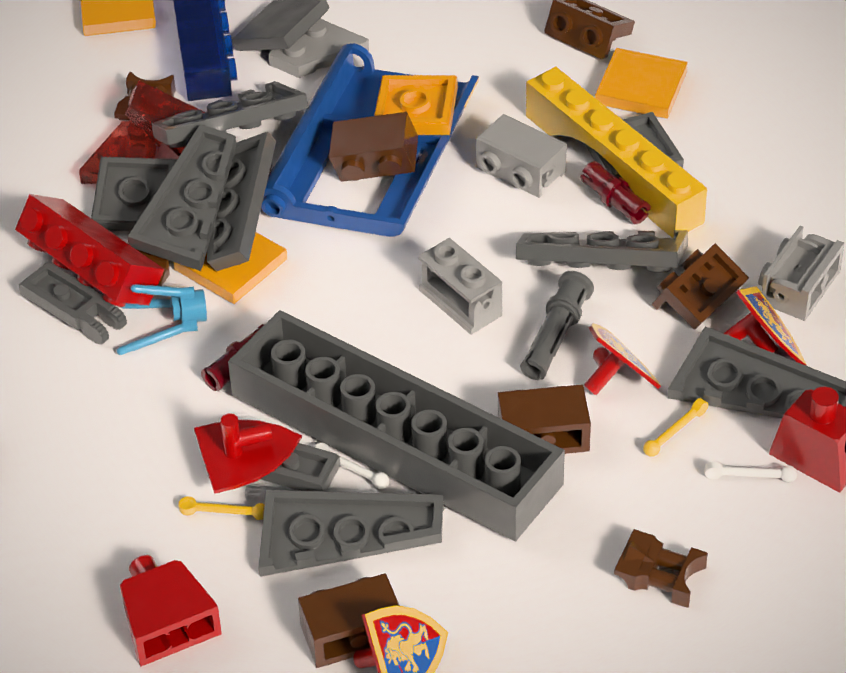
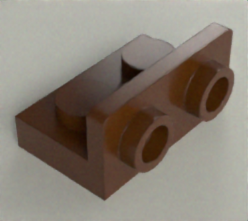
M553 0L544 32L599 59H605L608 57L612 42L616 38L632 34L635 21L589 0Z
M715 243L704 254L699 249L694 251L680 265L685 270L680 276L674 271L670 273L656 287L661 294L652 305L658 310L667 302L695 330L733 295L749 277Z

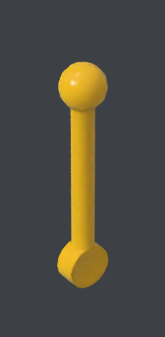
M698 398L693 403L691 409L659 437L645 442L643 446L644 453L651 457L656 456L660 451L661 445L695 416L700 417L706 412L708 402Z
M190 496L183 497L179 501V509L183 515H192L196 511L253 515L257 520H263L265 504L258 503L254 507L196 502Z

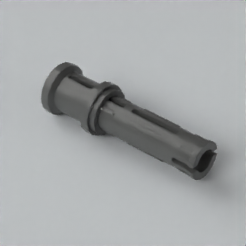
M564 272L558 280L559 289L556 295L550 297L546 304V319L537 333L528 354L520 365L522 373L530 379L539 380L541 378L542 380L545 378L568 328L578 323L582 316L581 307L584 301L590 299L594 292L592 281L581 272Z

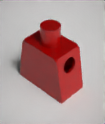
M830 387L805 390L783 415L769 455L787 465L793 466L796 470L840 493L846 486V407L838 403L839 395Z
M143 555L131 562L129 571L132 577L123 580L120 584V589L140 667L222 634L216 602L182 561L173 560L157 566L152 556Z

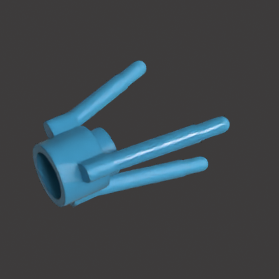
M132 285L131 291L134 293L171 296V298L152 299L149 306L126 303L125 307H121L122 309L171 308L173 321L181 320V324L121 346L117 349V354L123 355L183 332L198 331L197 322L207 321L204 290H194V286L175 288L154 285Z

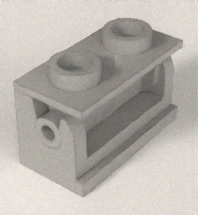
M502 114L476 138V168L540 198L542 196V186L548 187L559 176L562 177L566 173L567 143Z
M800 225L790 239L785 238L782 241L773 263L767 262L764 265L758 284L762 286V294L773 309L806 321L840 273L844 242L839 240L834 242L815 234H808L802 239L804 227Z
M450 237L418 256V259L422 262V283L419 284V291L470 335L502 316V281Z

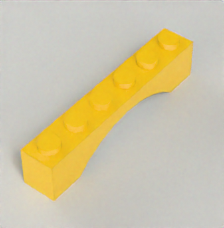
M555 66L526 81V117L550 136H569L597 151L616 169L628 183L631 190L650 204V211L644 209L649 214L648 218L670 237L674 238V230H688L689 232L704 223L707 187Z

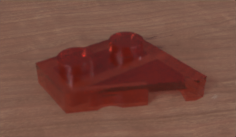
M138 80L132 91L125 115L137 127L142 128L158 147H161L164 143L154 138L151 123L189 110L200 109ZM185 147L170 149L177 156H180Z
M122 121L80 168L81 184H97L101 157L158 159L160 141L154 138L151 124L156 121Z

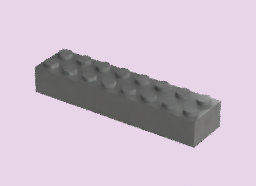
M279 310L228 361L232 396L375 470L384 472L389 477L422 494L443 495L445 506L515 542L564 485V449L282 310Z

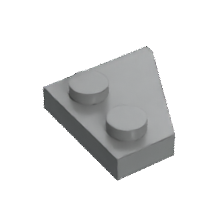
M320 18L289 49H273L268 54L269 65L297 78H301L314 73L317 69L330 67L342 46L355 43L369 51V39Z

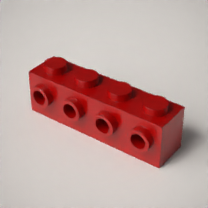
M29 194L15 230L28 239L27 244L31 248L51 255L53 257L52 263L60 268L76 273L78 275L77 280L80 283L100 290L103 293L102 298L112 305L118 307H125L126 303L150 305L154 295L134 293L131 291V286L134 284L158 286L165 270L164 268L64 199Z

